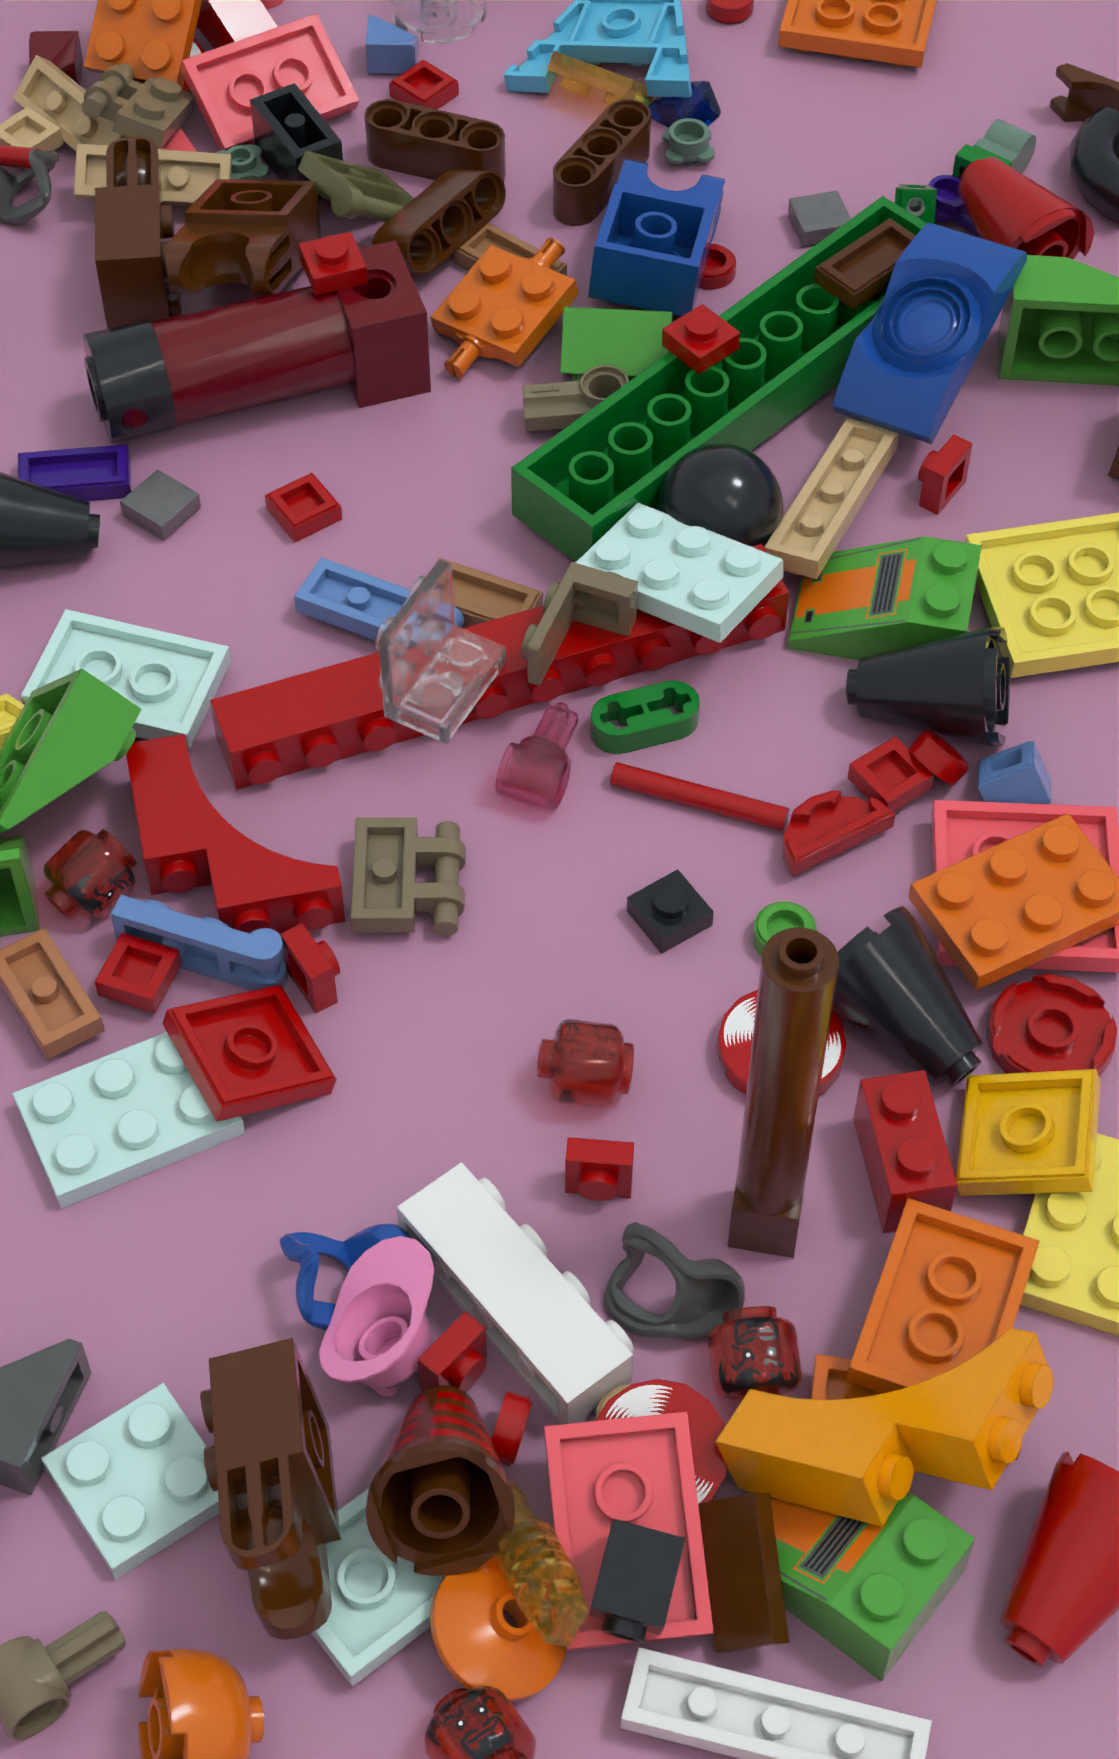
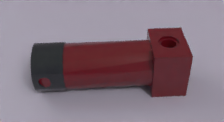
M396 240L359 248L367 267L368 284L315 296L312 287L308 286L150 322L149 320L84 334L87 356L84 357V365L97 416L99 421L104 423L111 443L176 428V425L346 385H350L359 408L431 392L427 311Z

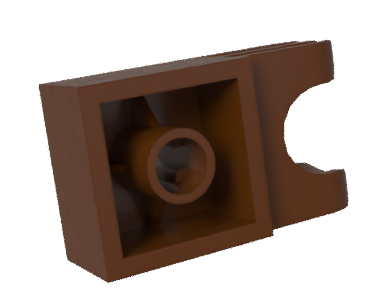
M130 137L111 142L106 151V187L95 188V263L107 329L144 320L152 322L170 318L175 314H182L181 293H171L169 291L165 258L166 246L170 238L175 235L172 205L165 206L163 204L158 148L156 143L148 138Z
M216 179L184 212L186 224L170 239L166 246L165 258L169 291L171 293L198 294L205 288L213 285L242 283L250 286L249 295L268 296L280 293L302 267L298 243L321 238L316 181Z
M293 1338L209 1358L211 1389L201 1391L200 1394L206 1427L209 1433L214 1435V1446L204 1448V1463L210 1486L214 1492L218 1491L220 1532L223 1543L235 1566L238 1569L248 1570L253 1605L264 1629L271 1637L283 1640L308 1635L327 1622L331 1613L332 1600L326 1543L341 1540L329 1425Z

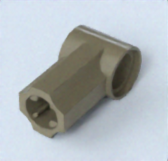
M600 365L586 371L580 381L522 385L526 432L565 429L628 383L627 374L621 368L613 365Z

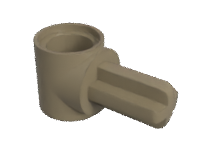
M99 1612L46 1647L43 1646L39 1638L34 1640L30 1636L18 1637L0 1645V1722L12 1740L18 1741L30 1738L56 1722L65 1713L70 1704L69 1698L72 1695L67 1686L124 1649L126 1646L124 1635L108 1612Z

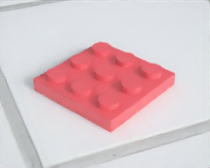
M934 800L931 812L933 873L1068 813L1119 877L1117 807ZM1119 925L1024 969L1119 973ZM936 937V958L940 965L957 966Z

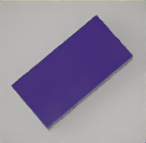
M128 444L18 453V478L85 501L125 498L132 492Z

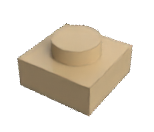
M25 107L0 124V145L54 151L64 144L61 128L29 107Z

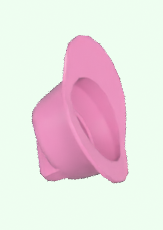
M403 1236L382 1240L366 1250L351 1266L341 1286L330 1325L324 1334L319 1350L321 1368L332 1380L347 1384L360 1382L363 1385L370 1386L381 1396L393 1397L401 1383L410 1379L418 1372L417 1359L433 1344L431 1327L425 1314V1309L432 1289L434 1274L430 1252L418 1240Z

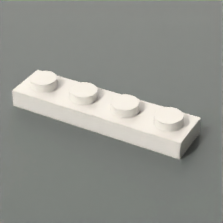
M640 1647L638 1648L621 1717V1729L739 1759H925L932 1723L931 1720Z

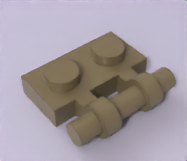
M127 63L110 66L101 75L99 81L92 84L86 90L82 103L83 113L89 118L100 116L113 121V132L129 138L143 137L152 139L156 143L157 148L161 149L192 113L195 101L192 93L182 90L178 83L165 78L153 79L149 77L143 84L133 80L134 70Z
M356 818L351 906L352 933L415 932V912H429L432 914L433 930L439 935L449 936L458 931V916L465 909V892L459 886V871L464 868L466 863V847L460 841V827L457 823L451 821L441 822L436 826V837H418L417 818ZM417 867H431L435 870L434 882L416 883Z

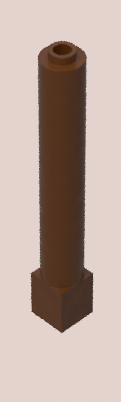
M795 927L782 930L767 941L762 951L738 1172L727 1246L794 1258L839 967V956L834 944L825 935L812 929Z

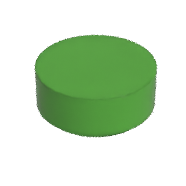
M782 901L767 905L757 914L754 922L753 944L756 951L762 956V951L767 941L782 930L802 927L816 931V922L812 914L801 905L792 902Z

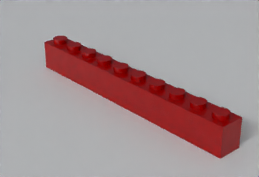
M762 544L752 546L753 548L766 552ZM781 579L721 643L638 609L637 620L629 637L573 620L540 686L528 683L527 659L521 657L522 642L528 627L531 624L539 625L543 617V606L211 699L210 703L216 738L236 790L254 784H266L278 777L313 767H325L334 761L364 752L383 750L395 743L426 734H438L447 728L482 718H493L503 712L537 702H548L558 696L581 689L603 686L613 680L643 671L658 670L674 662L699 655H710L720 649L750 640L768 638L774 633L785 631L789 591Z

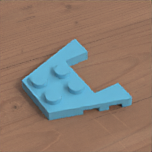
M574 0L553 22L555 31L546 40H535L526 50L528 59L519 68L517 65L512 64L504 74L507 92L549 93L564 61L583 62L591 66L604 62L629 63L634 67H643L651 64L645 78L647 96L690 98L692 88L681 0Z

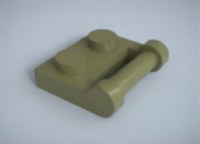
M305 151L298 170L308 179L316 181L317 194L331 201L332 211L340 217L354 219L357 216L387 222L414 199V197L381 170L310 151Z

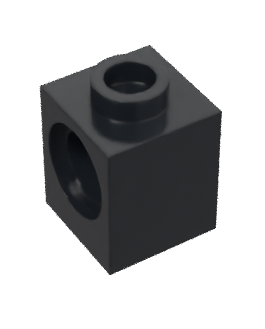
M616 1519L612 1520L589 1616L603 1619L601 1632L639 1643H644L647 1631L661 1635L665 1626L685 1543L684 1537Z

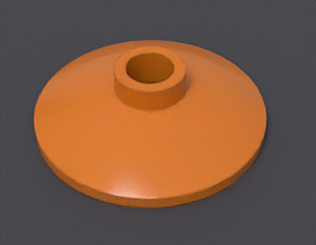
M495 1555L488 1562L471 1571L445 1576L438 1585L431 1604V1634L441 1661L459 1683L467 1689L479 1686L497 1688L503 1693L508 1702L535 1695L554 1679L562 1666L566 1654L562 1608L551 1587L537 1572L518 1560ZM503 1609L513 1617L517 1628L510 1626L503 1616ZM485 1688L484 1692L480 1695L482 1697L491 1696L496 1701L505 1702L493 1688L491 1690Z

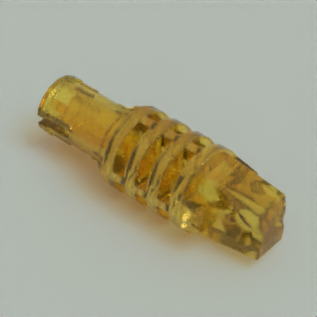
M510 1483L515 1502L514 1524L511 1534L509 1535L508 1530H506L496 1542L500 1547V1551L495 1555L496 1563L501 1569L502 1575L508 1583V1587L515 1597L519 1609L524 1613L543 1641L549 1644L570 1647L576 1638L577 1629L584 1623L588 1614L580 1587L579 1576L565 1553V1549L554 1529L549 1523L535 1518L524 1491L520 1486Z

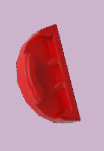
M829 791L812 796L795 808L791 814V820L784 832L783 859L793 877L892 828L896 814L881 801L870 797L868 802L857 797L841 796V791Z

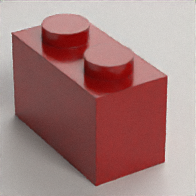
M925 1070L860 1079L853 1120L883 1233L897 1231L908 1198L951 1212L958 1185Z

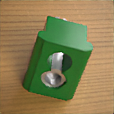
M899 184V187H896L895 204L914 216H919L925 223L935 224L937 188H931L930 185Z

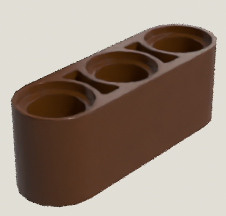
M391 99L379 100L367 107L364 114L367 156L373 165L431 180H437L450 169L495 171L501 176L503 181L505 180V133L498 124Z
M634 99L615 101L606 108L556 162L553 167V215L558 221L570 226H582L590 223L608 205L624 160L630 159L646 163L650 156L651 110L646 104Z
M450 169L384 223L375 233L372 246L396 240L409 272L427 274L438 267L498 215L503 208L506 198L504 181L495 171Z

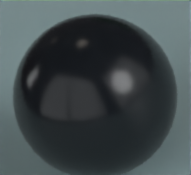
M722 443L709 444L689 451L671 466L660 484L656 499V510L670 515L685 525L702 527L751 547L759 544L765 547L782 520L783 498L774 473L760 457L739 446Z

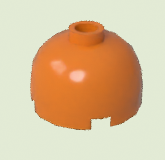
M167 1649L148 1652L143 1661L139 1682V1698L152 1697L148 1709V1722L138 1723L141 1759H249L251 1744L260 1743L263 1739L264 1712L259 1696L248 1697L245 1682L237 1669L227 1659L204 1650Z

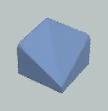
M369 15L366 36L368 74L401 75L416 65L419 45L418 37L379 17Z
M1027 741L982 758L978 762L977 787L984 802L1051 803V779L1034 741Z

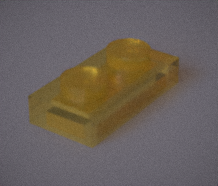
M556 51L552 53L547 70L562 77L560 87L586 97L590 88L606 93L603 103L608 105L622 99H634L643 102L650 109L654 97L647 96L645 84Z

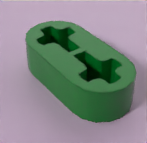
M675 680L608 695L599 699L593 705L590 723L591 739L596 747L612 754L628 753L683 739L691 735L697 728L700 708L699 695L690 685ZM673 706L676 712L682 713L673 715L672 711L669 708L664 707ZM617 720L621 726L626 727L617 729L613 722L608 721Z

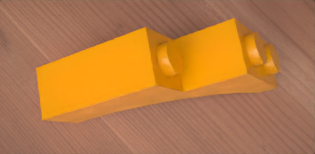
M1009 1328L995 1342L971 1359L929 1380L900 1390L851 1399L814 1400L780 1396L749 1389L715 1442L737 1489L752 1493H770L771 1498L883 1527L898 1500H902L909 1492L915 1472L992 1491L1007 1464L1012 1463L1018 1456L1022 1445V1438L1038 1409H1042L1048 1403L1053 1390V1373L1047 1364L1037 1334Z

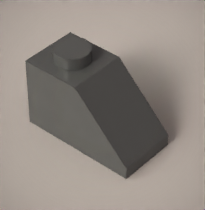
M67 1339L0 1367V1485L32 1496L45 1469L41 1458L55 1449L91 1375V1369L81 1342Z

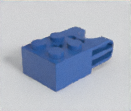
M625 159L617 184H614L594 245L588 297L605 300L617 305L625 304L654 311L672 312L673 315L684 316L694 309L703 270L708 259L710 244H712L720 216L724 193L723 187L726 179L702 174L697 184L687 190H667L651 182L647 175L648 163Z

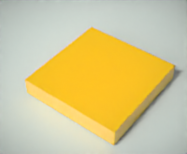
M1097 1069L968 1075L956 1171L957 1189L960 1196L1093 1192L1101 1087Z

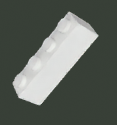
M461 1162L398 1205V1224L430 1252L434 1266L433 1278L463 1312H467L486 1328V1339L559 1424L580 1423L596 1412L601 1398L617 1386L632 1384L633 1344L620 1325L611 1319L604 1322L591 1308L589 1295L575 1275L569 1271L561 1274L549 1261L547 1249L535 1230L525 1223L519 1227L505 1211V1202L497 1188L485 1177L477 1180Z

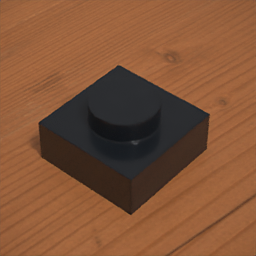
M678 869L627 897V912L661 954L713 925L714 911Z

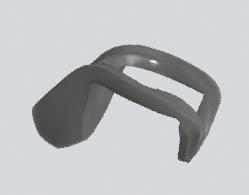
M31 150L28 160L32 169L27 168L17 176L11 175L0 166V222L22 224L46 208L50 201L52 188L48 172L53 170L55 163L59 161L58 153L53 150ZM36 177L40 195L21 206L13 207L12 204L16 194L31 179Z
M638 1222L626 1226L622 1236V1248L627 1253V1257L613 1271L604 1293V1307L615 1322L629 1332L639 1336L700 1339L722 1332L735 1321L744 1305L745 1286L742 1277L734 1268L719 1259L688 1260L671 1241L654 1229ZM645 1252L663 1261L671 1271L676 1283L674 1302L671 1308L664 1314H654L641 1308L621 1291L632 1274L640 1266Z

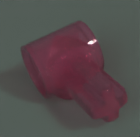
M558 702L556 706H548L533 736L523 738L519 744L511 742L508 745L497 773L495 786L497 794L553 811L559 807L567 788L571 770V761L565 750L579 721L577 713L569 710L567 704Z

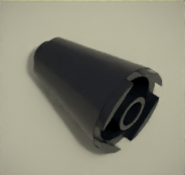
M0 472V569L85 559L86 547H98L100 515L89 514L90 502Z
M984 628L861 657L857 669H849L847 673V702L849 705H857L858 713L861 717L921 731L929 730L935 734L986 746H1003L1006 736L995 731L996 724H1008L1010 660L1009 657H998L996 642H1008L1005 628Z
M901 906L883 915L891 926L879 934L866 927L838 951L839 967L832 1011L914 1072L925 1070L928 1082L933 1086L946 1080L951 1087H954L981 1064L980 1059L975 1053L982 1047L983 1043L918 922L904 906Z

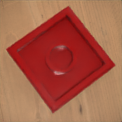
M281 984L174 1007L166 1011L162 1024L217 1122L332 1093L337 1079Z

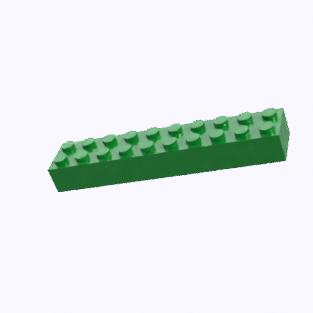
M884 196L877 199L719 315V317L740 332L738 350L700 374L696 373L674 354L668 352L511 467L512 515L571 559L577 561L637 503L656 509L658 490L666 473L680 457L689 451L701 446L720 443L735 445L752 451L839 384L855 339L874 319L884 300L888 286L856 308L851 309L814 282L815 267L889 218L915 236L927 223Z

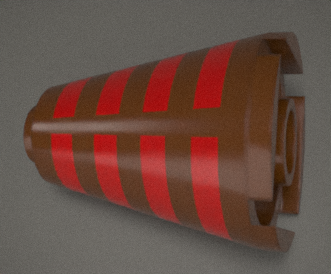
M441 1385L422 1391L411 1402L370 1484L366 1503V1520L373 1541L381 1552L397 1564V1556L413 1562L414 1572L431 1576L461 1574L480 1567L500 1551V1541L507 1531L510 1535L513 1529L515 1502L512 1486L475 1402L461 1389Z

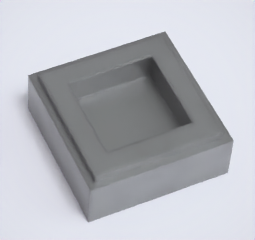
M838 190L789 199L788 214L802 246L819 243L851 219Z
M158 469L120 501L123 516L163 540L201 508L200 497L197 492Z

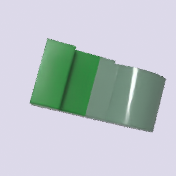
M997 119L991 124L982 139H979L973 146L965 144L955 155L952 176L961 179L964 170L972 162L988 157H996L1020 173H1023L1034 153L1036 136Z

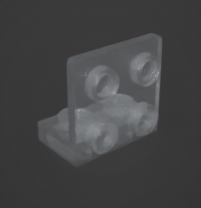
M439 559L426 577L420 576L416 579L410 589L407 602L395 617H388L378 631L375 645L380 656L381 674L379 688L382 689L384 717L447 744L506 664L505 646L454 625L452 564Z

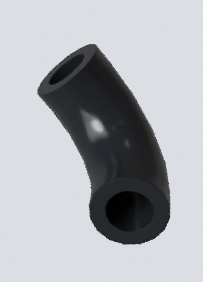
M1103 107L1097 109L1085 119L1070 144V173L1086 201L1118 223L1119 111Z

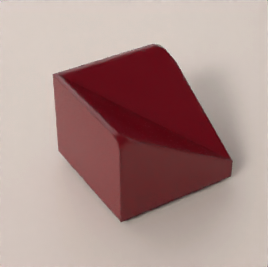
M78 31L31 32L29 38V67L35 56L38 55L51 61L80 85L83 57Z

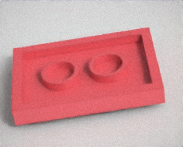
M317 13L184 59L180 68L220 151L228 150L237 145H255L250 99L295 83L324 120L355 110L359 103V98Z
M687 1412L544 1426L566 1651L639 1644V1642L617 1638L601 1632L603 1619L589 1616L613 1519L685 1538L664 1629L661 1635L647 1631L644 1643L712 1636L714 1633Z

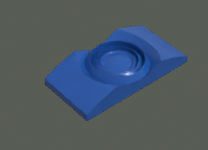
M928 222L896 261L883 302L874 319L854 341L832 404L834 411L932 444L1028 259L1026 252Z

